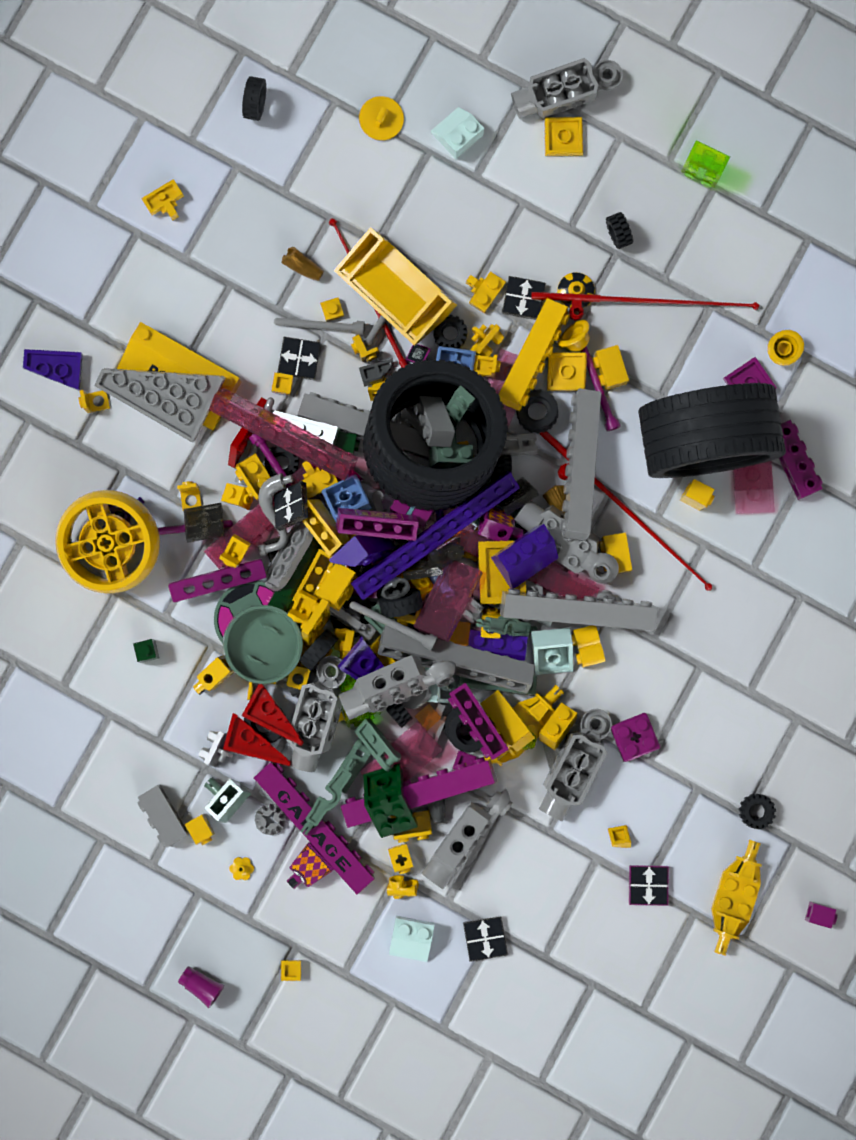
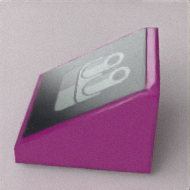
M420 344L412 345L406 360L411 363L427 360L431 349Z

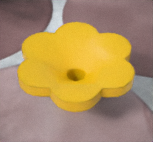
M237 857L234 859L233 864L230 865L229 870L233 873L235 880H248L250 878V874L254 871V866L250 864L249 858L245 857L242 859Z

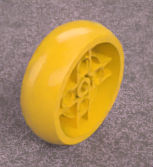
M98 490L79 497L65 510L56 529L55 545L58 559L72 580L88 590L110 594L129 590L140 584L150 574L158 558L160 537L152 514L139 500L119 491ZM108 504L124 509L132 515L138 524L131 526L124 518L111 514ZM86 510L89 520L82 527L79 540L72 542V530L75 521ZM99 519H103L106 522L105 528L99 526ZM123 532L129 534L130 541H125L122 538ZM104 540H110L111 544H105ZM86 542L92 544L93 551L87 550ZM144 542L142 560L138 567L129 574L126 564L132 559L136 550V544ZM110 556H114L117 559V565L110 562ZM84 558L93 567L105 570L107 579L89 572L79 562V559Z

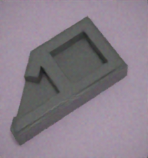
M393 358L360 367L359 371L364 387L383 382L394 365Z

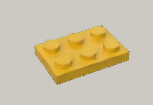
M323 598L320 603L316 602L311 610V617L309 619L306 618L300 627L302 629L303 645L307 648L314 643L330 618L329 602Z

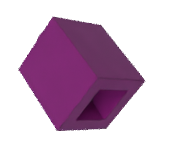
M809 902L805 921L832 929V925L836 924L838 915L834 908Z

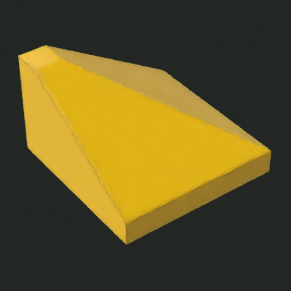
M627 825L608 828L612 847L631 848V839Z

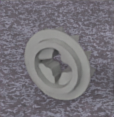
M275 804L262 806L255 815L257 829L266 835L279 833L286 823L285 813ZM273 812H275L273 819L278 824L271 823L270 825H268V827H266L267 820L265 819V817H263V815L270 816Z

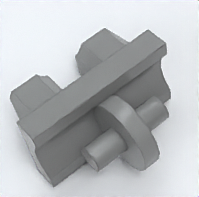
M220 731L209 732L207 740L213 743L211 749L203 747L199 753V757L204 760L205 764L217 767L219 761L223 763L226 756L232 758V753L223 750L227 736L226 733Z

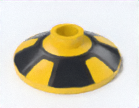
M573 272L561 279L557 293L595 295V287L587 275ZM575 286H578L580 288V291L575 292L573 288ZM561 301L563 305L568 306L569 309L571 308L572 301ZM582 302V307H587L591 302Z

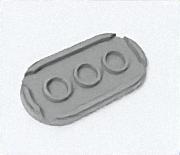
M300 521L301 524L291 528L286 545L278 550L266 572L268 580L265 582V585L273 591L282 589L288 583L313 539V535L302 521Z

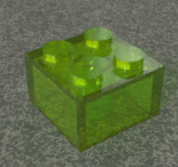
M696 140L681 172L689 179L695 178L701 181L702 185L715 188L731 156Z

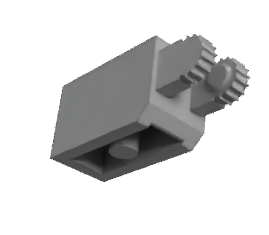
M458 590L456 595L447 604L472 623L474 620L477 621L483 614L482 610L484 607L461 590Z

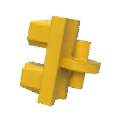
M483 324L479 329L474 326L472 328L474 336L471 340L476 343L470 350L475 351L476 354L481 356H490L493 353V350L487 345L490 340L498 345L505 338L499 331L500 327L497 324H490L488 328Z

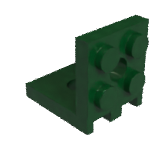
M400 763L393 765L389 772L382 768L363 774L364 806L381 838L418 827L417 820L404 796L403 772ZM394 815V816H396V817H395V818H389L388 816Z

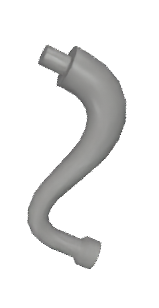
M280 473L272 476L263 483L259 490V505L275 528L273 496L276 492L286 489V484L294 482L292 475L284 477ZM284 524L276 528L280 535V540L277 543L258 546L260 556H266L268 553L280 550L286 545L288 533Z

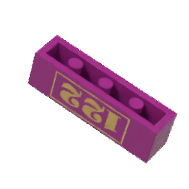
M338 507L336 528L338 533L416 541L419 522L416 515Z

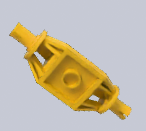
M554 685L544 697L536 693L535 697L518 702L513 707L535 739L518 752L511 747L500 756L491 760L492 764L497 763L501 767L502 763L518 758L539 737V732L555 711L552 708V704L564 694L562 690H559L554 695L559 689L557 685ZM502 733L499 734L502 739L505 738Z
M749 840L745 856H736L735 860L722 872L711 907L714 922L713 931L720 935L714 950L715 953L726 956L730 940H733V938L739 940V934L750 921L761 885L760 867H762V864L757 863L756 860L761 843ZM744 861L739 873H735L741 862ZM724 917L723 929L721 930V918Z

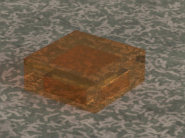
M430 704L414 716L427 731L441 719V716Z

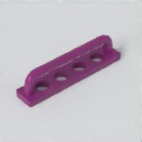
M257 559L239 564L236 568L227 567L171 582L168 587L173 602H178L266 578V572L262 559ZM251 571V575L247 578L240 575V573ZM229 576L233 577L229 583H225L221 579ZM206 582H214L213 586L210 588H207L203 585V583ZM195 587V590L191 593L184 590V588Z

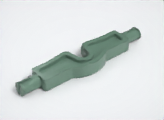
M502 616L498 618L485 617V620L478 619L476 621L480 622L476 623L477 627H483L485 631L502 635L507 633L510 636H529L531 631L538 630L536 626H531V623L519 621L516 618H504Z
M350 758L344 768L341 767L333 779L326 785L325 789L332 794V799L326 800L321 796L317 798L312 810L306 817L307 822L300 830L302 833L305 831L304 834L306 836L313 826L316 827L326 812L333 809L340 801L342 789L351 778L352 774L350 772L357 764L356 761L353 762V759Z

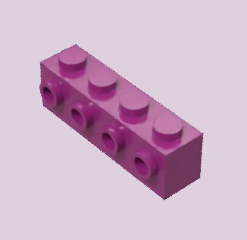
M790 419L781 423L786 453L779 458V461L797 500H800L822 490L821 485H823V482L813 469L815 468L813 460L810 457L808 458L806 454L807 448L804 441H800L798 436L799 430L796 424L792 423Z
M466 683L449 693L450 698H448V701L454 709L457 707L461 712L458 715L464 725L468 724L472 729L469 733L474 741H480L483 746L480 750L486 759L490 757L493 760L509 750Z

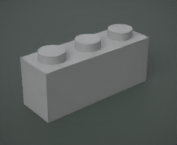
M419 396L418 403L414 406V413L418 417L419 426L422 428L423 437L426 439L428 446L451 447L455 430L442 397Z
M161 785L155 786L138 797L139 802L137 803L142 812L146 811L149 818L147 820L152 829L156 828L159 835L157 838L162 846L166 845L168 848L190 835Z

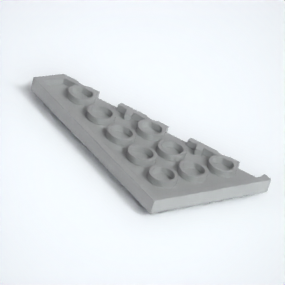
M104 368L101 370L94 386L193 443L226 377Z

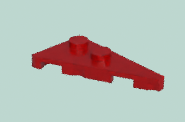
M260 398L231 443L228 466L236 467L242 453L246 449L250 436L256 432L255 427L263 413L266 399Z
M258 684L241 716L302 746L304 742L264 685Z
M232 714L223 750L290 766V760L238 717L237 714Z

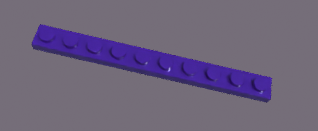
M507 471L417 535L416 541L410 540L351 582L362 600L367 598L520 489L511 472Z

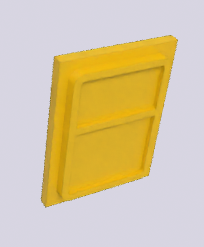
M514 541L478 542L480 604H501L502 591L508 592V589H511L491 557ZM526 581L514 589L520 590V593H526Z

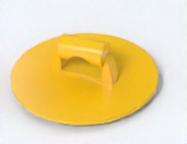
M384 96L373 97L366 101L359 113V123L366 135L375 140H388L395 137L400 132L404 122L403 111L399 104L393 99Z

